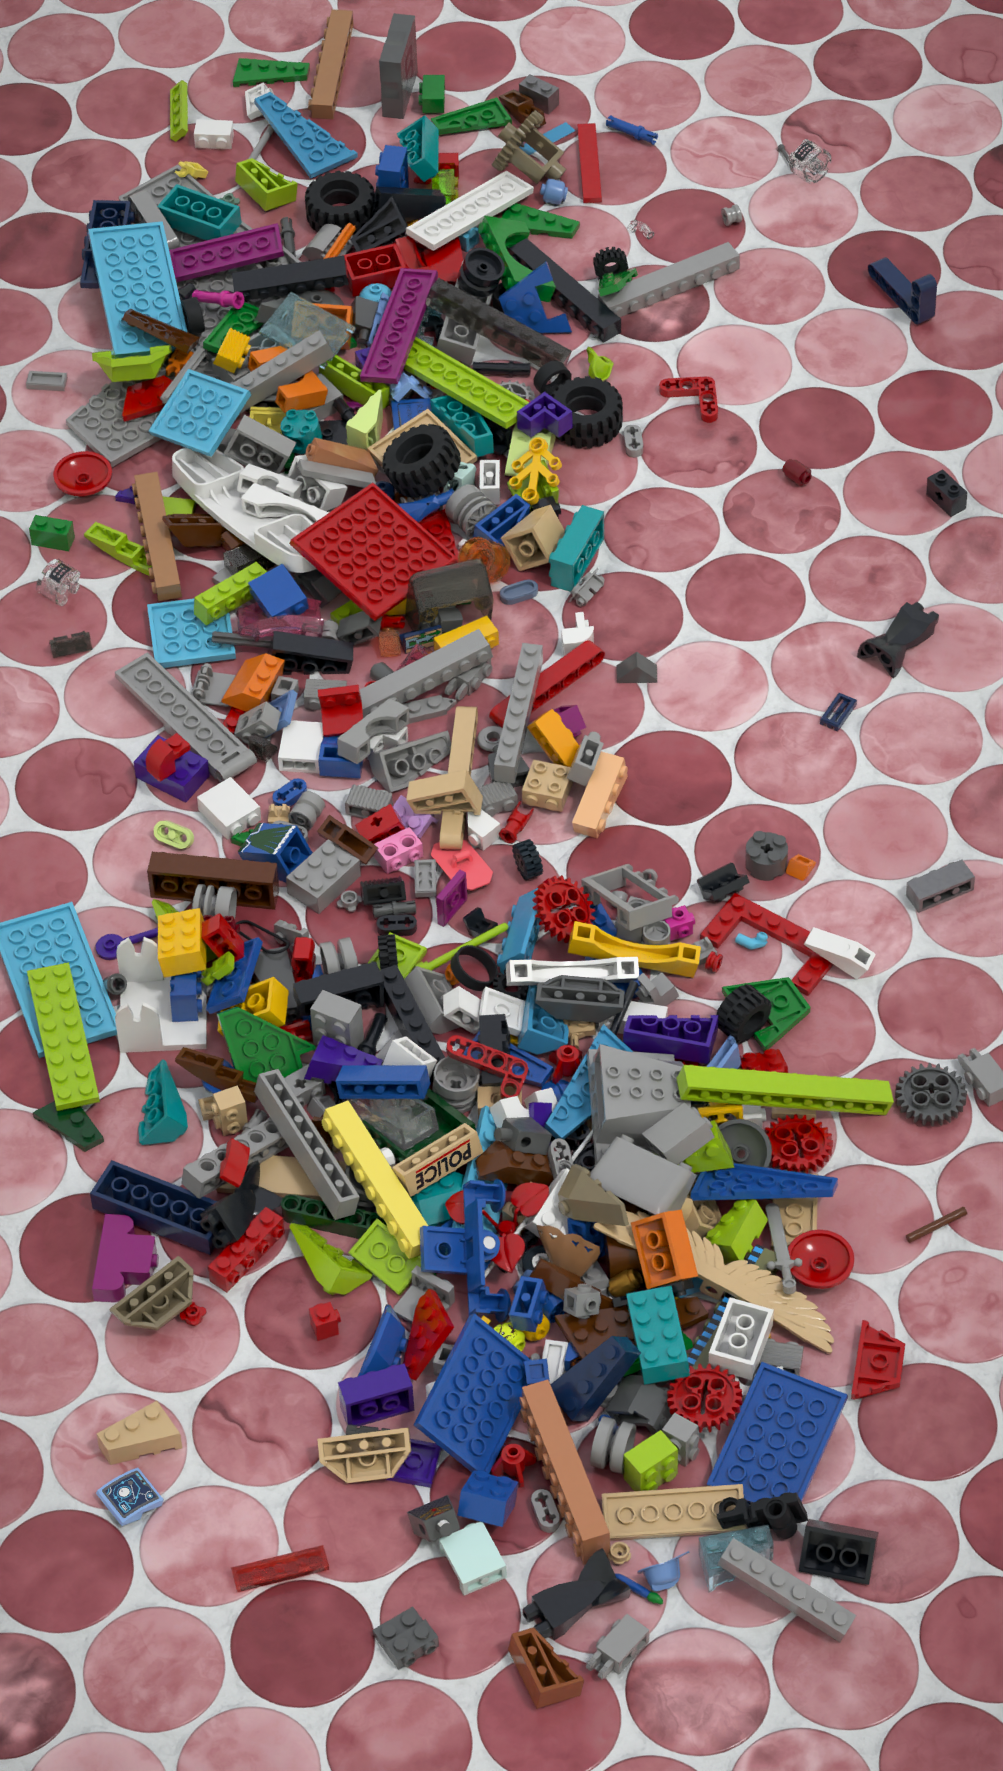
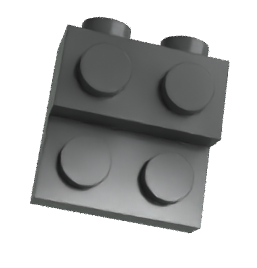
M414 1607L407 1609L372 1630L373 1636L398 1670L411 1666L418 1658L433 1653L439 1647L437 1634L426 1619L423 1620Z

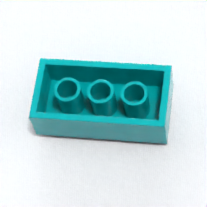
M178 184L173 187L157 206L171 228L204 240L231 235L242 223L240 206Z
M582 505L579 511L574 513L571 525H567L563 538L558 540L555 552H551L549 556L551 586L571 592L580 582L604 540V511Z
M672 1286L626 1294L635 1344L641 1352L638 1358L644 1385L690 1376L688 1358Z

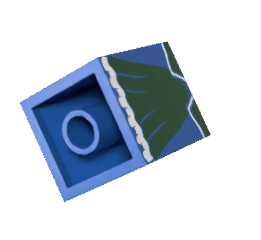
M258 823L238 850L242 860L277 863L278 880L285 883L286 877L313 853L297 825Z

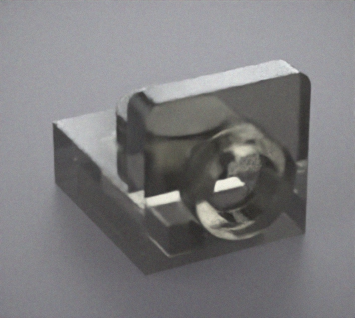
M253 733L248 738L249 749L255 754L256 758L266 763L278 751L277 746L271 744L264 737Z

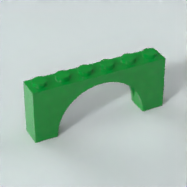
M484 216L483 221L479 224L478 232L486 248L497 253L504 262L505 271L501 281L507 291L532 272V270L517 262L507 251V248L526 238L528 239L530 231L523 221ZM553 281L536 286L541 301L550 302L556 288Z

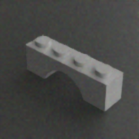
M389 698L337 738L338 755L356 764L360 763L370 755V738L380 733L397 734L409 724V707Z

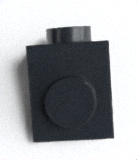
M479 907L463 917L469 935L475 938L498 926L497 922L485 918L482 909Z

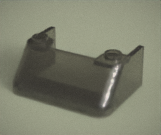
M473 559L413 574L408 583L405 618L412 631L422 630V624L434 621L438 615V609L474 601L475 607L481 610L483 616H488L491 620L494 598L487 569L483 561Z

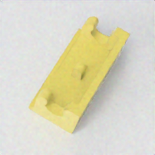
M250 407V418L282 434L280 426L286 413L281 408Z

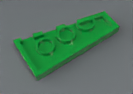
M239 58L233 79V87H240V84L245 83L253 86L256 85V82L266 81L267 84H274L278 80H282L284 83L307 81L310 63Z
M496 97L431 118V122L439 129V135L506 126L509 122L512 124V119Z
M518 203L508 207L502 216L504 219L525 222L532 235L548 233V236L572 239L580 227V221Z
M245 302L240 309L232 307L205 339L203 348L218 353L230 328L247 336L265 323L256 320L259 308Z

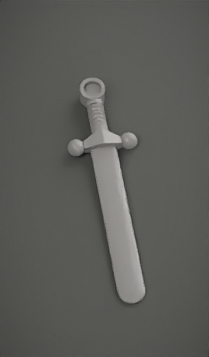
M770 1203L766 1205V1213L777 1261H769L766 1266L769 1270L777 1268L782 1271L783 1292L785 1294H793L796 1292V1281L792 1279L790 1269L793 1266L800 1267L802 1260L800 1258L790 1260L779 1206L775 1203Z

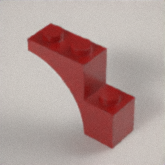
M406 236L393 241V244H397L407 269L429 270V267L423 263L413 238Z

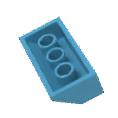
M538 888L520 896L517 905L512 907L511 917L513 919L512 922H508V937L503 939V954H499L497 959V967H500V972L503 974L506 964L510 960L532 959L541 925H539L541 919L535 917L538 911L532 908L537 905L532 899L536 897L534 892Z

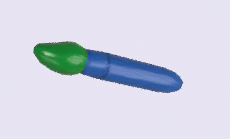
M615 1574L617 1579L629 1585L631 1591L646 1598L651 1603L663 1604V1599L659 1594L649 1591L622 1574Z

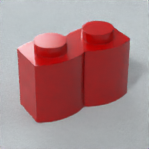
M296 937L294 940L291 966L295 983L301 980L312 979L316 965L315 942L312 938Z

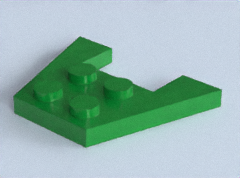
M789 977L722 987V993L727 997L739 986L749 984L771 1001V1013L767 1019L770 1026L754 1033V1038L763 1051L771 1048L805 1018L811 1010V1007Z

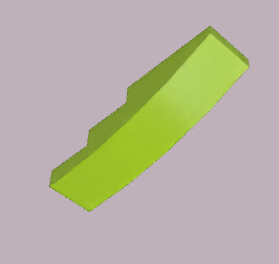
M95 522L84 533V537L101 550L129 567L149 576L148 568L152 566H147L145 555L147 553L144 551V546L129 541L127 534Z

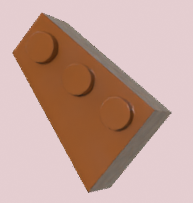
M533 1627L513 1633L508 1651L536 1709L580 1696L584 1679L580 1675L577 1676L569 1668V1663L565 1659L562 1660L553 1651L554 1648Z

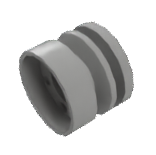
M467 484L457 489L450 496L446 503L445 512L466 535L473 537L475 525L497 509V506L476 486Z
M204 884L197 886L192 909L200 908L202 916H215L220 913L223 917L233 916L235 919L237 907L236 888L221 886L217 895H215L213 885H209L207 891Z
M447 1056L441 1059L435 1066L432 1091L459 1112L465 1113L473 1108L478 1098L479 1069Z

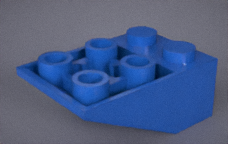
M340 735L324 737L318 759L320 776L361 778L364 759L356 764L339 756L337 738Z

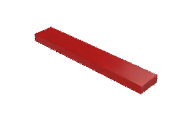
M577 124L583 203L602 202L596 124Z

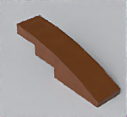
M185 1047L176 1056L175 1062L211 1086L223 1091L238 1085L244 1100L256 1103L258 1100L254 1092L256 1082L243 1079V1071L223 1066V1058Z
M541 1258L529 1276L543 1279L546 1290L564 1300L566 1288L578 1287V1284H587L581 1281L580 1276ZM591 1286V1288L600 1292L601 1304L599 1310L614 1308L611 1298L602 1295L600 1289Z

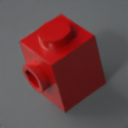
M331 1302L320 1303L309 1308L310 1324L317 1341L339 1335L338 1323L341 1322L338 1309L334 1310Z

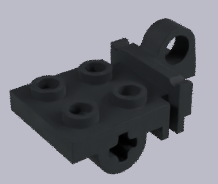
M790 1492L783 1493L774 1498H761L756 1502L750 1503L751 1506H749L745 1498L727 1497L721 1501L719 1513L716 1514L722 1529L746 1524L755 1539H759L760 1535L767 1537L766 1530L771 1529L781 1539L791 1538L797 1531V1523L808 1521L807 1512L797 1493ZM731 1505L736 1506L733 1510L725 1512L727 1507Z

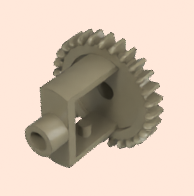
M536 110L526 118L518 129L509 122L498 135L506 143L492 163V166L498 171H504L508 167L507 162H509L538 184L544 176L549 179L559 180L567 170L558 163L564 152L536 129V127H540L544 120V117ZM524 141L548 160L544 167L519 148L520 146L525 147Z

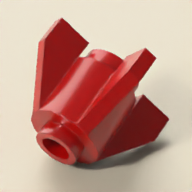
M563 1045L549 1054V1061L556 1065L552 1077L554 1084L562 1079V1075L569 1077L575 1074L580 1065L579 1060L582 1058V1051L572 1045Z
M518 1444L504 1445L501 1457L491 1469V1475L500 1476L505 1472L509 1476L516 1477L519 1487L522 1488L524 1487L522 1472L526 1466L536 1463V1456Z

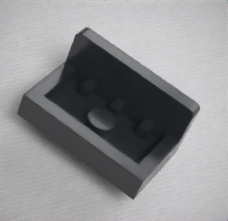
M731 862L697 879L703 898L713 900L714 902L724 900L726 895L731 892L736 893L743 890V886L750 883L747 875L738 874L734 863Z

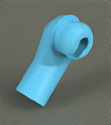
M759 932L755 938H750L739 933L735 943L753 950L764 947L768 943V935L764 932Z

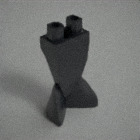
M906 602L900 608L885 634L867 639L860 644L857 657L861 659L878 656L889 675L895 678L901 670L906 649L919 645L934 634L939 614L934 611L927 614L923 612L924 607L920 603L915 602L911 605Z
M258 1160L247 1166L242 1183L238 1188L236 1187L234 1193L209 1206L200 1214L202 1217L200 1225L207 1232H212L214 1235L212 1243L216 1249L238 1241L249 1227L253 1215L259 1214L265 1207L273 1210L281 1206L282 1197L259 1186L260 1163Z
M601 1548L589 1558L581 1571L578 1581L558 1584L533 1595L532 1603L523 1608V1616L529 1623L539 1618L541 1622L535 1625L534 1628L544 1638L551 1636L553 1640H556L563 1636L592 1606L626 1600L630 1597L631 1588L616 1578L606 1553Z

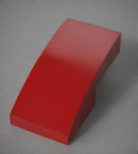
M231 1138L227 1142L226 1158L220 1163V1178L237 1188L241 1185L250 1154L249 1147Z

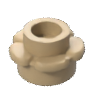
M615 1542L610 1548L608 1557L615 1564L621 1565L631 1559L630 1548L624 1542Z

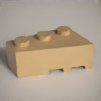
M158 1401L149 1404L97 1433L99 1449L110 1465L138 1459L140 1455L149 1453L156 1455L160 1454L162 1450L182 1448L180 1432Z

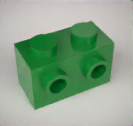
M423 75V82H419V93H422L419 95V106H422L423 113H444L445 75Z
M35 515L29 528L31 545L69 552L75 539L73 521Z

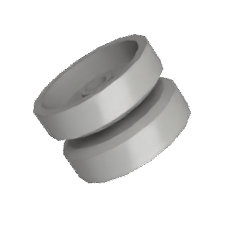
M350 937L338 939V953L331 941L320 943V955L324 974H331L342 969L358 966L357 956Z
M603 1416L595 1433L590 1465L604 1469L609 1463L612 1472L624 1474L623 1454L634 1446L636 1425L623 1421L617 1429L615 1419Z

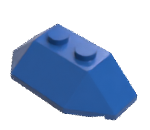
M386 1304L358 1376L365 1375L370 1371H379L392 1365L401 1364L400 1355L402 1352H406L408 1339L405 1336V1328L391 1305Z

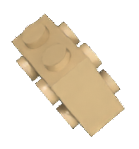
M533 760L522 788V804L562 812L574 782L567 779L571 767Z

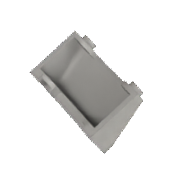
M623 1134L621 1138L615 1137L590 1172L591 1176L589 1177L593 1180L598 1179L605 1191L610 1190L615 1196L654 1215L667 1211L681 1210L697 1177L696 1174L691 1172V1166L682 1162L676 1165L634 1145V1139Z

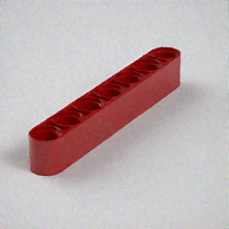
M587 640L541 672L531 713L599 665L605 657V652L592 641ZM510 695L494 706L489 714V718L501 728H503Z

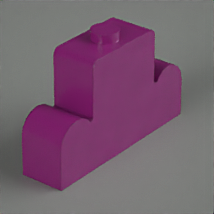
M105 1214L92 1286L93 1298L96 1302H119L126 1295L125 1284L141 1285L153 1275L154 1268H158L159 1255L156 1254L155 1237L151 1235H135L134 1223L129 1216Z

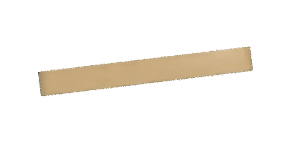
M456 707L448 773L467 770L471 776L478 723L477 707ZM443 811L440 849L462 850L467 812H461V815H454V811Z

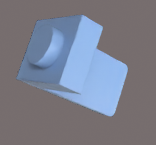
M404 372L398 384L390 385V394L397 402L410 389H413L423 398L433 399V392L426 385L421 386L413 375L409 377Z

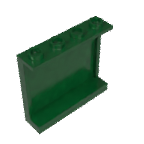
M428 1088L425 1098L422 1099L421 1103L374 1127L365 1120H362L378 1148L386 1147L392 1151L396 1164L464 1123L476 1131L475 1123L430 1088Z

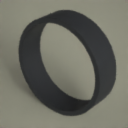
M472 945L463 946L451 959L450 965L454 976L462 985L471 990L483 991L485 987L489 988L494 982V978L498 976L495 961L486 951ZM459 955H469L479 960L487 969L490 980L484 982L469 976L459 962Z

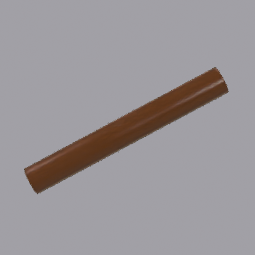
M961 1207L907 1234L906 1239L911 1243L967 1215V1210L965 1207Z

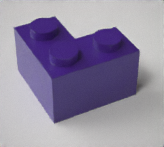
M543 392L517 411V428L530 438L544 428L559 438L573 428L572 411L546 392Z

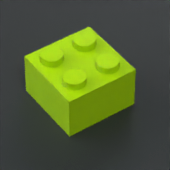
M661 1430L623 1454L624 1480L634 1491L657 1490L658 1486L664 1482L672 1481L678 1474L677 1447Z

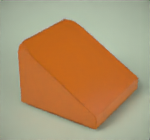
M797 854L789 860L786 874L804 881L816 865V862Z

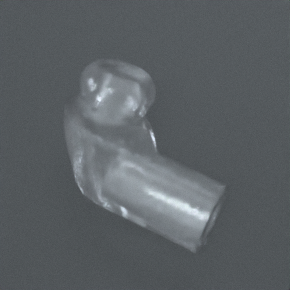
M631 220V223L627 225V228L632 233H635L638 229L647 239H651L654 236L651 228L643 222Z

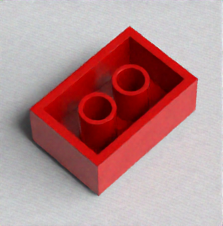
M396 243L344 255L348 272V286L353 297L358 296L362 289L370 284L379 283L393 288L400 269L406 268Z

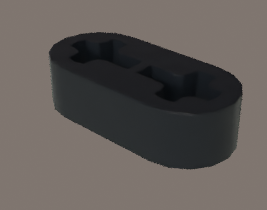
M408 914L384 915L379 917L376 923L379 935H388L391 932L398 936H410L417 931L416 918Z

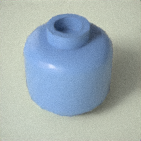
M548 179L545 184L542 183L540 194L543 195L544 202L556 205L561 204L562 201L565 202L568 187H565L563 181Z

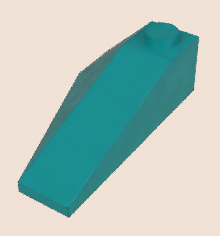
M162 1059L148 1075L145 1090L148 1099L146 1104L142 1106V1112L145 1113L144 1121L139 1122L138 1127L139 1143L142 1145L173 1142L180 1135H183L188 1128L187 1113L167 1062Z

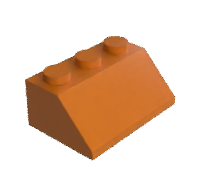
M267 653L245 660L223 696L221 703L247 712L266 701L268 702L278 676L283 675L285 660Z
M682 1209L659 1213L631 1222L647 1290L698 1277Z

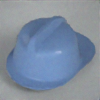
M689 1551L667 1562L641 1569L637 1573L644 1574L653 1591L669 1589L675 1586L680 1578L679 1558L688 1554Z

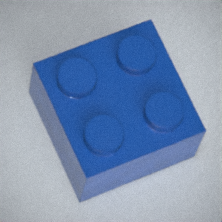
M473 1471L461 1490L457 1516L503 1527L515 1507L519 1482L505 1476L490 1475L486 1471Z

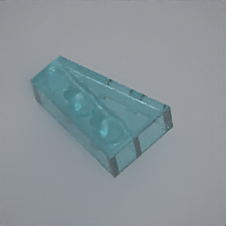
M769 1525L699 1537L698 1552L709 1592L715 1590L716 1586L726 1581L729 1583L735 1580L736 1576L718 1566L721 1556L733 1538L766 1559L773 1560L774 1544Z

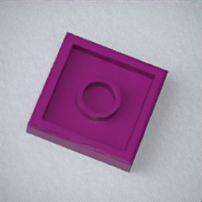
M459 870L436 897L437 923L443 927L446 926L467 901L466 872Z

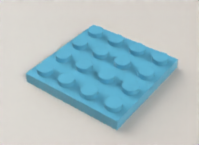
M188 369L152 424L149 432L155 437L212 457L250 398L251 393L247 389Z
M194 599L147 604L154 659L163 668L236 659L234 645L213 643L211 640L214 631L232 633L229 613L206 626L194 615Z

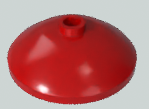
M89 451L75 452L65 456L56 464L53 472L54 482L66 494L90 496L100 492L109 484L112 478V467L110 462L98 453Z
M807 1231L797 1236L788 1247L790 1260H795L796 1258L802 1260L800 1267L793 1266L790 1269L791 1275L801 1284L811 1288L826 1289L835 1287L850 1276L854 1267L852 1247L846 1239L832 1231Z

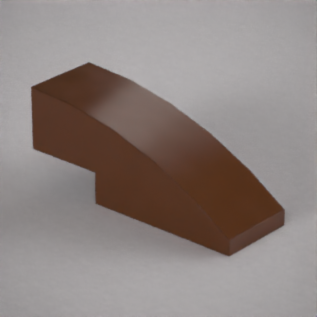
M514 89L499 96V100L519 123L522 124L536 110L544 117L540 127L546 124L544 111L534 106L533 99Z
M331 815L326 818L317 830L319 836L325 840L329 839L358 858L365 865H367L379 849L369 840Z

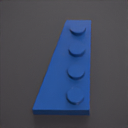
M480 1031L477 1033V1035L474 1037L472 1041L478 1042V1035H480ZM510 1043V1054L524 1060L528 1065V1073L524 1083L543 1087L554 1072L553 1066ZM467 1047L464 1051L465 1056H467V1051L469 1047ZM473 1051L471 1057L478 1060V1054H481V1052ZM519 1066L512 1068V1072L515 1075L524 1073V1070Z

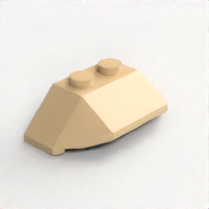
M409 1428L317 1439L320 1463L346 1483L394 1478L411 1453Z

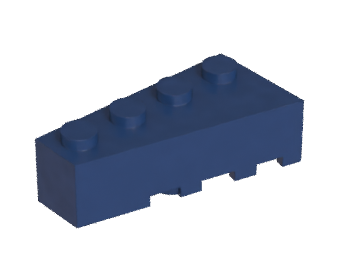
M611 1336L550 1384L558 1405L572 1421H589L641 1352L628 1337Z

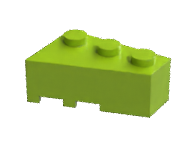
M739 1199L734 1203L729 1212L721 1217L720 1222L707 1233L705 1238L711 1242L712 1246L716 1244L720 1248L724 1264L744 1260L746 1253H750L753 1249L751 1244L754 1238H759L768 1219L756 1199Z

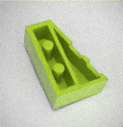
M253 158L236 163L235 181L265 211L296 201L297 182L287 181L284 179V175L280 173L276 175L270 171L268 166Z
M715 1120L710 1122L713 1126L711 1131L714 1138L682 1161V1163L692 1167L691 1172L693 1173L734 1168L731 1150Z

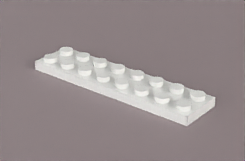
M505 171L406 228V234L434 251L479 225L483 221L484 216L493 217L533 193L534 187L510 172Z

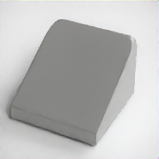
M329 1095L312 1097L307 1111L312 1117L320 1118L324 1114L325 1109L336 1104Z

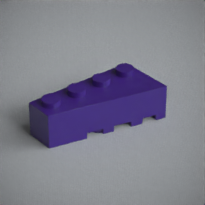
M628 1015L623 1031V1043L633 1051L673 1054L674 1058L709 1064L718 1033V1015H711L710 1018H700V1015H691V1018H677V1015H669L666 1018H658L657 1015Z

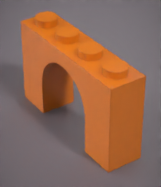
M286 344L250 352L248 369L252 372L291 348L292 345ZM312 370L296 379L297 383L278 386L275 402L284 413L291 409L303 410L325 405L326 396L328 395L327 387Z

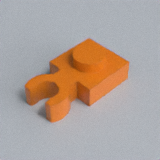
M176 348L168 360L169 365L166 367V375L169 376L171 372H175L176 377L194 352L189 351L185 353Z

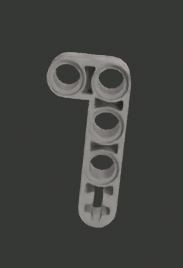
M144 189L128 196L127 201L131 202V210L135 212V221L139 220L141 224L163 221L169 250L179 248L180 244L176 234L148 191Z

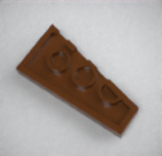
M133 309L127 310L122 319L128 325L137 327L185 353H188L198 345L200 337Z

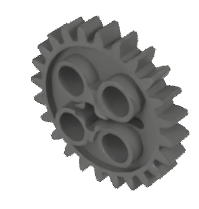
M928 1063L927 1068L920 1064L918 1070L912 1066L911 1073L904 1071V1077L900 1076L899 1083L896 1084V1105L901 1106V1113L906 1112V1118L913 1116L914 1123L920 1119L923 1126L927 1121L930 1122L932 1127L936 1121L942 1126L944 1119L950 1123L951 1116L958 1118V1112H963V1106H966L967 1098L966 1084L961 1083V1076L955 1077V1070L949 1073L948 1066L943 1070L940 1069L939 1063L935 1068L932 1067L931 1063Z

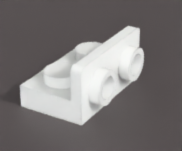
M264 82L245 91L247 116L250 120L263 115L254 104V99L268 92L273 93L272 89L268 88Z

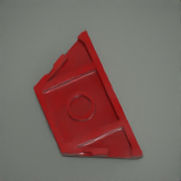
M163 375L128 386L122 413L123 421L126 422L161 411L165 406L160 399L161 395L173 380Z
M862 1320L851 1393V1399L854 1400L899 1388L905 1343L890 1337L883 1330L877 1331L869 1326V1322L866 1320Z

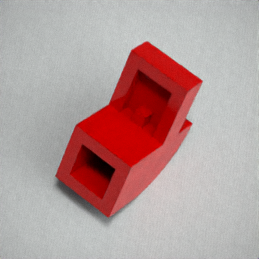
M178 733L165 741L158 739L147 753V771L161 782L176 772L175 760L191 750L190 744Z

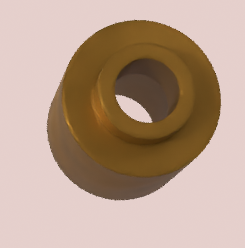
M634 1268L626 1269L609 1279L610 1286L608 1289L613 1297L626 1296V1294L637 1290L643 1283L641 1274Z

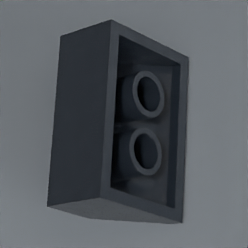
M808 1519L805 1527L799 1572L869 1585L879 1532Z

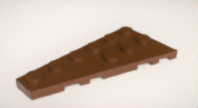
M698 1297L675 1300L681 1330L708 1319L709 1313ZM628 1306L600 1309L599 1314L590 1315L586 1319L577 1318L571 1314L555 1315V1322L567 1341L570 1342L580 1361L611 1336L628 1337L636 1346Z

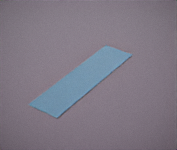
M565 122L543 135L554 143L576 130ZM527 143L524 144L525 147H519L528 155L537 152Z

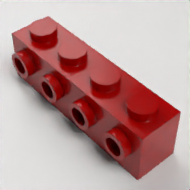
M265 1207L251 1221L242 1237L238 1241L229 1244L208 1266L210 1282L228 1293L285 1233L283 1217Z

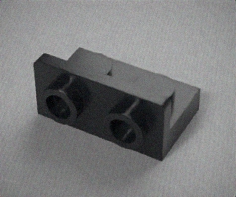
M482 415L493 434L494 452L497 455L503 454L510 449L512 430L510 428L505 429Z

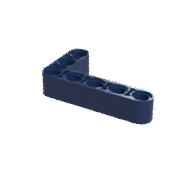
M887 257L868 265V272L871 278L916 325L935 317L937 283L933 275H925L911 283Z

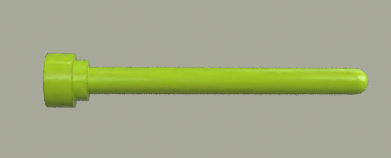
M502 923L429 963L421 961L414 965V967L418 966L432 971L451 961L452 957L461 947L466 945L477 947L507 931L508 924Z

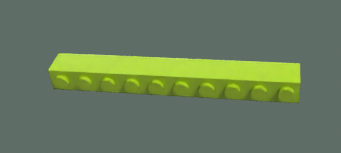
M683 1065L676 1078L680 1099L689 1101L887 1115L894 1103L889 1081L877 1079L869 1080Z

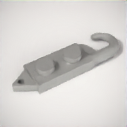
M437 695L404 703L403 705L409 707L410 724L447 715V711L457 704V700Z

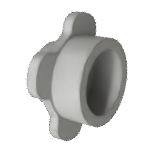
M348 890L341 894V900L337 901V906L345 908L349 912H354L358 903L362 902V898L359 895L357 896L354 891Z

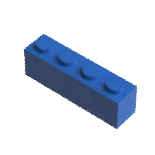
M343 1065L336 1079V1085L340 1099H424L430 1086L427 1065Z

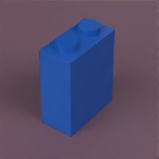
M283 564L248 582L251 595L274 627L286 623L290 618L300 615L309 609L307 597Z

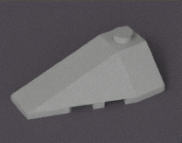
M443 731L370 753L368 759L373 775L389 793L408 787L410 781H414L426 773L430 767L437 764L451 752L452 743L449 732Z

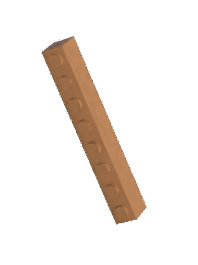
M332 9L330 17H327L326 24L328 28L324 29L325 40H322V52H319L320 64L316 66L317 76H314L315 87L311 88L312 100L309 99L308 110L311 111L312 118L334 119L354 25L353 11Z
M158 472L134 475L135 483L132 484L133 495L138 496L134 499L136 509H140L137 512L139 523H143V525H140L141 536L146 537V539H143L144 551H149L145 555L147 566H152L148 570L150 580L154 579V582H151L153 594L157 593L158 601L182 598L170 531L162 520V517L166 516Z

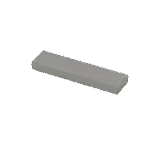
M299 459L297 464L301 476L362 488L367 487L372 482L376 485L373 473L303 459Z

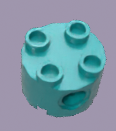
M291 409L286 412V416L281 421L280 426L282 435L296 442L292 450L293 453L304 454L306 453L307 446L312 443L314 438L322 439L319 420L313 410Z

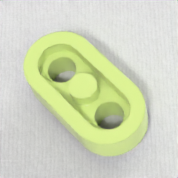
M167 820L159 821L154 826V836L161 842L179 849L189 848L194 842L193 832L186 827ZM166 827L169 830L168 834L165 833ZM184 834H185L186 837H187V840H186V841H183V835H184Z

